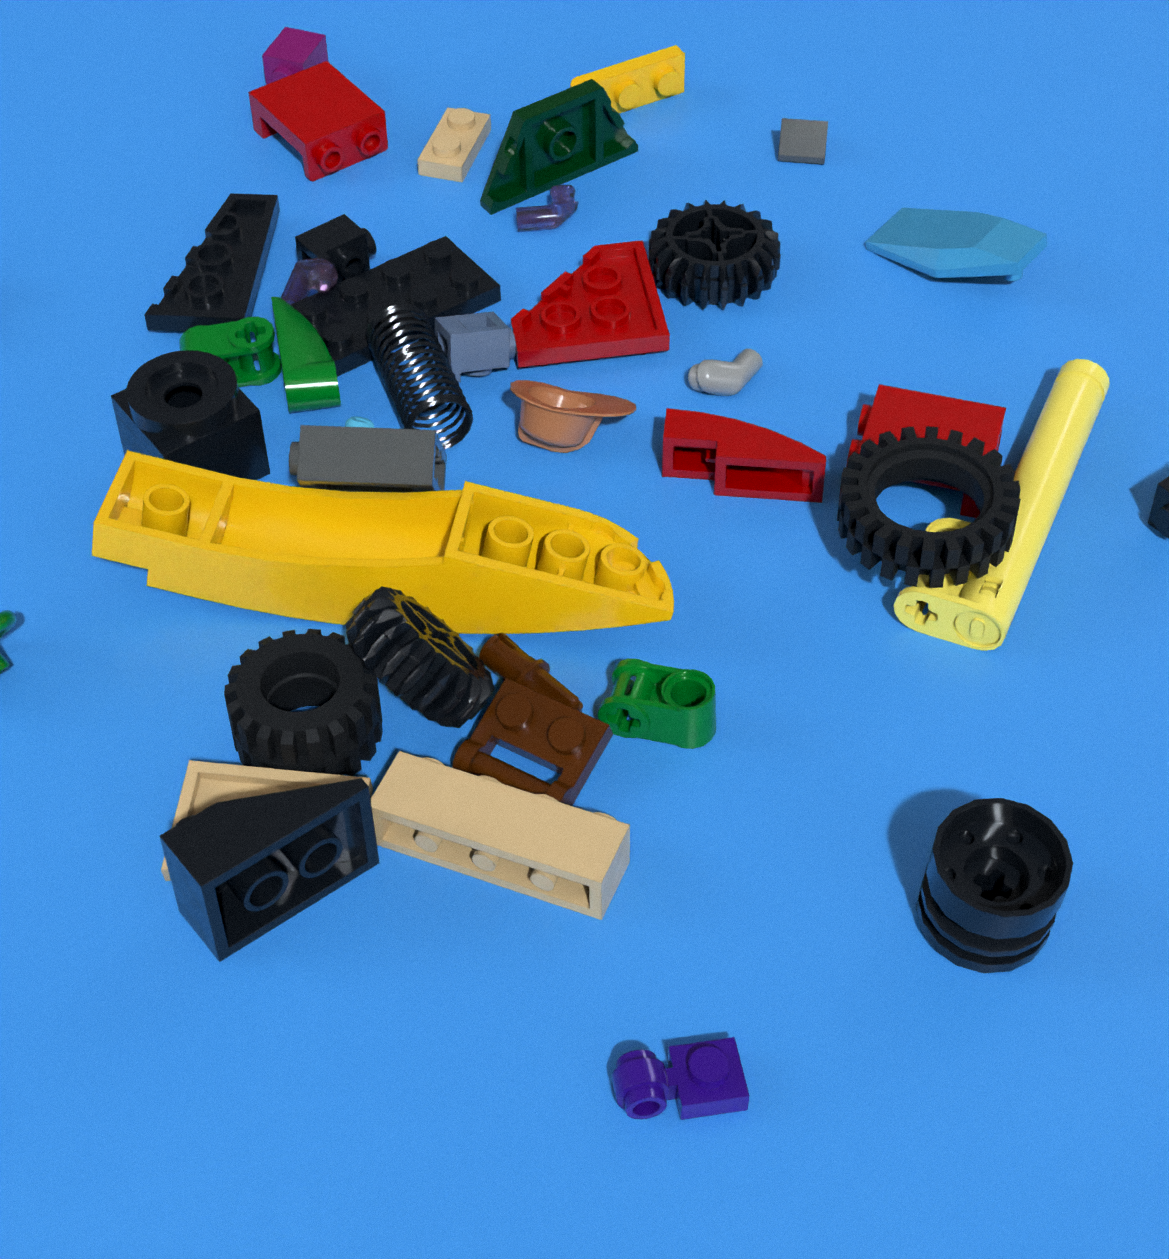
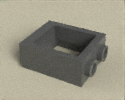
M300 425L299 442H292L290 446V474L297 475L300 487L348 492L406 493L445 490L447 455L436 430Z

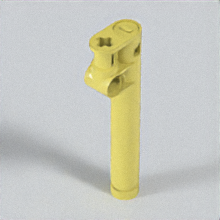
M1085 359L1070 360L1062 365L1015 470L1013 481H1019L1021 489L1019 498L1021 500L1012 545L1009 552L1005 551L1003 561L997 567L989 564L988 574L979 579L969 570L967 583L957 586L954 585L950 574H945L942 588H930L929 575L919 574L917 587L904 588L899 592L894 602V612L899 621L905 626L919 633L976 650H994L1002 645L1110 387L1109 377L1100 365ZM941 518L931 522L925 531H954L964 528L971 523L955 518ZM926 603H928L929 611L926 615H923V609Z

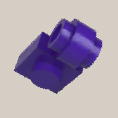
M735 1037L669 1046L667 1057L669 1068H665L664 1063L656 1059V1055L649 1050L630 1051L618 1058L616 1062L617 1068L612 1073L617 1104L626 1110L627 1116L633 1119L655 1117L666 1109L667 1100L676 1099L681 1120L748 1110L750 1096Z

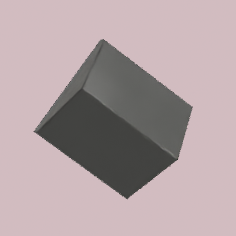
M782 118L778 161L824 164L828 121Z

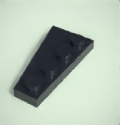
M231 193L206 227V238L203 243L198 247L193 246L186 255V266L178 277L171 276L164 286V298L159 305L152 303L144 314L147 330L186 331L198 325L227 323L252 316L280 212L278 195Z

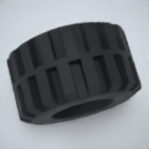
M308 629L306 634H296L295 630L282 632L283 637L275 640L269 636L258 642L259 649H247L239 657L241 665L232 666L227 675L229 684L225 685L224 691L235 750L239 754L240 762L244 766L335 775L346 773L350 776L362 770L361 760L370 761L377 752L375 743L381 742L383 721L377 676L366 668L364 660L354 653L352 644H345V637L343 635L332 632L329 636H323L320 629ZM320 706L308 711L290 712L301 707Z

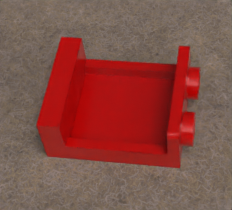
M328 61L248 92L254 131L263 139L279 133L302 155L305 176L312 182L388 149L385 111Z
M879 384L873 405L863 404L857 435L863 437L862 440L852 439L848 458L853 452L860 454L861 445L869 439L878 445L879 434L891 431L896 440L900 441L901 429L914 427L916 437L924 438L926 426L939 427L937 439L947 440L950 431L955 430L963 433L961 442L963 446H967L974 437L985 442L983 455L993 449L998 451L1006 408ZM911 481L960 491L955 487L940 482ZM963 493L960 515L977 518L980 514L977 505L970 496Z

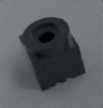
M193 350L175 351L160 355L139 367L131 376L126 389L111 395L124 456L127 450L251 480H258L270 474L260 410L238 388L233 368L216 355Z

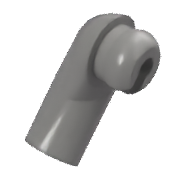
M744 349L732 362L710 359L693 365L688 373V381L692 389L697 392L705 391L713 395L732 396L740 392L760 370L763 361L755 350Z

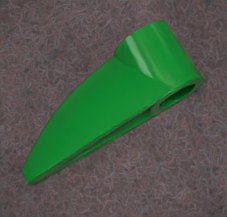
M271 297L289 413L341 406L335 362L332 360L323 339L313 325L298 310L280 297Z

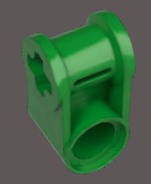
M247 317L227 323L198 325L186 330L179 339L180 351H202L225 360L236 374L238 387L268 384L280 375L282 369L281 360L278 354L273 352L272 347L275 337L274 328L271 322L265 318ZM250 332L255 333V342H251ZM255 360H259V371L255 369Z
M629 658L615 665L611 678L614 685L610 697L601 702L597 715L600 721L610 725L614 735L623 738H641L662 742L686 749L702 747L712 740L716 734V692L712 678L706 673L695 669H679ZM632 676H636L635 682L631 680ZM628 714L630 717H632L630 721L626 720Z

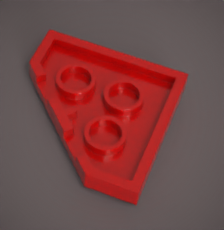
M643 240L593 246L583 255V264L572 274L565 271L541 292V301L530 311L523 308L511 318V329L516 341L515 354L518 368L669 350L670 334Z

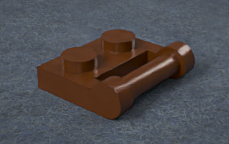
M506 678L470 739L465 740L458 748L452 768L477 776H490L502 784L533 794H546L561 803L572 806L613 736V732L609 724ZM497 744L561 775L558 780L550 784L490 755Z

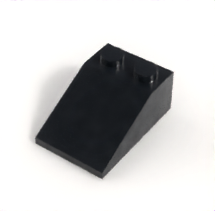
M362 778L217 802L196 815L180 820L172 829L159 836L179 912L219 962L379 864L369 786Z

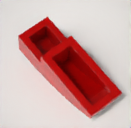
M666 409L663 433L662 477L715 480L714 495L822 503L826 456L780 433L741 420L704 412Z

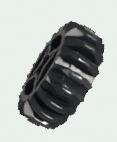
M705 200L701 206L686 203L684 211L673 209L670 210L668 218L658 219L657 228L652 231L651 239L649 240L648 261L652 275L656 279V286L666 289L668 298L682 297L684 306L696 302L701 303L703 310L708 305H719L724 310L728 303H734L743 307L746 298L759 299L762 291L771 289L772 281L777 277V270L780 269V241H778V233L773 231L772 221L761 219L760 211L746 212L744 204L732 207L728 206L725 200L721 204H710Z
M382 586L376 589L359 603L353 610V616L345 624L347 629L346 635L349 643L353 646L354 653L364 660L365 667L379 678V682L392 690L395 697H400L408 703L412 710H418L428 720L436 721L441 726L460 728L479 713L487 704L488 697L495 690L491 673L485 668L484 661L475 655L473 648L459 637V633L453 631L445 623L444 619L438 618L428 607L419 604L414 597L406 596L401 590Z

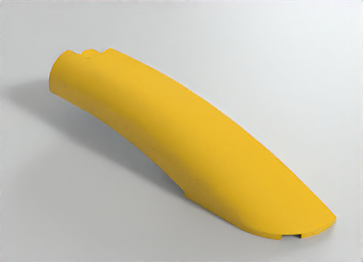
M127 450L93 522L92 556L148 569L146 586L285 617L345 625L353 616V610L359 603L381 586L401 590L406 596L414 597L419 604L428 607L433 614L440 619H444L445 623L459 634H499L501 632L505 634L550 633L623 627L671 620L674 612L673 589L664 567L659 560L651 562L637 548L639 539L624 528L587 511L465 481L462 490L406 493L348 492L293 487L234 477Z

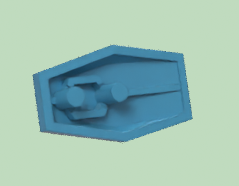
M901 208L865 244L868 251L934 278L1003 276V279L1006 281H1017L1023 277V270L1047 247V235L1011 220L980 212Z

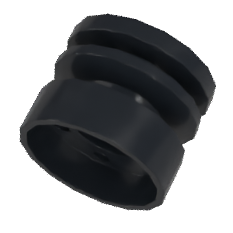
M1004 798L976 799L952 810L937 829L916 904L920 929L934 950L959 967L981 973L1010 972L1031 962L1046 944L1050 930L1055 922L1056 913L1060 909L1069 887L1073 861L1066 838L1053 821L1027 804Z

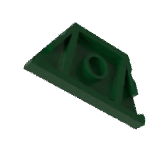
M590 79L513 111L480 199L481 206L490 215L638 152V144L627 134L623 127L625 123L619 113L611 107V100L604 88L593 79Z

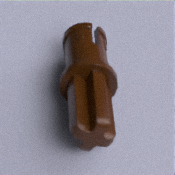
M501 632L499 636L495 634L482 647L479 658L484 661L485 666L503 680L508 678L582 712V702L549 674V664L542 659L535 660L532 656H529L505 633Z

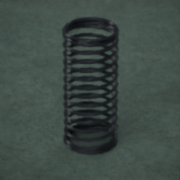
M397 304L386 307L373 317L368 324L365 335L367 345L372 351V356L375 358L381 376L388 388V393L391 395L394 406L401 418V423L404 425V429H416L413 426L429 428L441 425L451 419L462 406L459 416L453 423L443 429L436 430L437 434L449 430L462 419L464 413L466 414L463 423L456 431L439 438L440 441L448 440L441 442L444 449L450 448L462 441L470 431L473 423L472 410L466 402V397L459 387V382L452 372V367L449 365L445 352L442 350V346L435 336V331L432 329V325L424 311L412 304ZM399 311H411V312H413V313H402V314H399V315L390 317L388 320H386L384 323H382V324L378 327V329L375 331V333L373 334L374 329H375V327L377 326V324L380 322V320H382L383 318H385V317L388 316L389 314H392V313H395V312H399ZM402 317H414V318L419 319V320H406V321H403V322L394 324L393 326H391L390 328H388L386 331H384V332L382 333V335L379 337V339L377 340V336L379 335V333L381 332V330H382L386 325H388L390 322H392V321H394V320H396V319L402 318ZM406 324H417L422 326L409 327L396 332L388 339H386V341L380 348V344L385 338V336L395 328ZM410 331L423 332L421 335H410L401 338L384 352L389 342L397 336ZM410 339H419L417 342L403 346L396 352H391L402 342ZM420 353H425L423 357L411 360L405 365H399L401 362L412 359ZM422 361H428L425 365L413 368L409 372H403L406 368L413 367ZM425 368H431L428 372L424 374L418 375L413 379L406 380V378H408L410 375L417 374ZM429 375H435L432 379L426 382L420 383L419 385L414 387H409L414 382L420 381ZM437 383L436 386H434L431 389L425 390L422 393L413 394L417 390L424 388L429 384ZM441 390L438 394H436L433 397L427 398L423 401H417L421 397L428 395L431 392ZM444 403H449L446 408L436 414L419 416L420 413L434 410ZM454 404H457L449 416L438 422L430 424L415 422V420L436 418L447 412Z

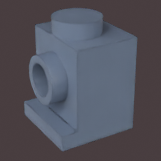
M494 312L435 318V336L438 338L442 350L445 352V357L448 359L452 372L459 383H461V373L469 376H485L492 373V369L510 366V359L514 358L516 353L515 336L512 329Z

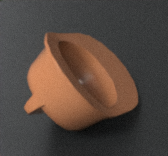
M516 380L510 384V390L517 397L521 398L519 438L523 442L553 452L568 453L579 450L591 441L603 417L630 415L636 411L634 403L616 396L571 391L530 380Z

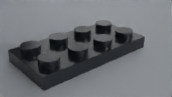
M444 236L361 274L345 279L343 282L314 295L305 297L291 304V306L298 310L313 325L323 339L332 360L335 362L338 377L375 359L367 345L365 334L368 324L373 317L386 307L397 304H412L419 307L428 316L432 329L435 331L436 317L473 314L501 301L500 285L448 237ZM399 311V312H395V313L389 314L388 316H386L385 318H383L382 320H380V322H379V323L377 324V326L375 327L373 334H374L375 331L378 329V327H379L382 323H384L386 320H388L390 317H393V316H396V315H399V314H402V313H413V312H411V311ZM402 317L390 322L381 330V332L377 336V340L384 331H386L394 324L406 320L419 319L414 317ZM406 324L395 328L385 336V338L380 344V348L384 344L386 339H388L396 332L409 327L422 326L417 324ZM410 331L397 336L389 342L384 352L401 338L410 335H421L423 332ZM410 339V340H408V341L402 342V343L399 344L397 347H395L392 351H394V350H396V349H398V348H400V347H402V346H404V345H407V344H409V343H411V342H413V341H415V340H417V339Z

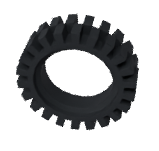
M926 426L924 438L916 437L914 427H905L901 429L900 441H897L891 431L879 434L878 445L869 439L861 445L860 454L853 452L848 458L847 468L844 467L841 476L837 521H839L838 531L841 539L847 538L846 548L852 555L862 552L860 563L869 570L882 561L880 576L892 581L899 569L906 572L905 585L917 587L918 575L922 574L929 575L930 588H942L945 574H950L955 586L965 584L968 580L969 570L979 579L988 574L989 564L997 567L1003 561L1005 551L1009 552L1021 500L1019 498L1021 490L1019 481H1013L1015 471L1010 464L1001 466L1003 456L995 449L983 455L985 442L975 437L967 446L961 445L963 433L951 430L948 439L943 440L937 439L939 427ZM918 480L940 482L955 487L970 496L977 505L980 514L971 524L954 531H920L900 525L888 518L880 510L876 498L884 489L901 482Z

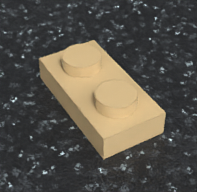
M447 107L417 159L418 174L463 182L491 131V114L473 112L466 108L454 109Z

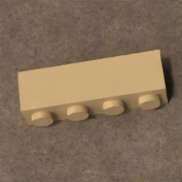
M399 751L371 797L378 846L599 920L603 919L630 863V824L617 821L614 817L605 813H592L561 803L546 794H533L502 784L490 776H477L445 766L434 758H420Z

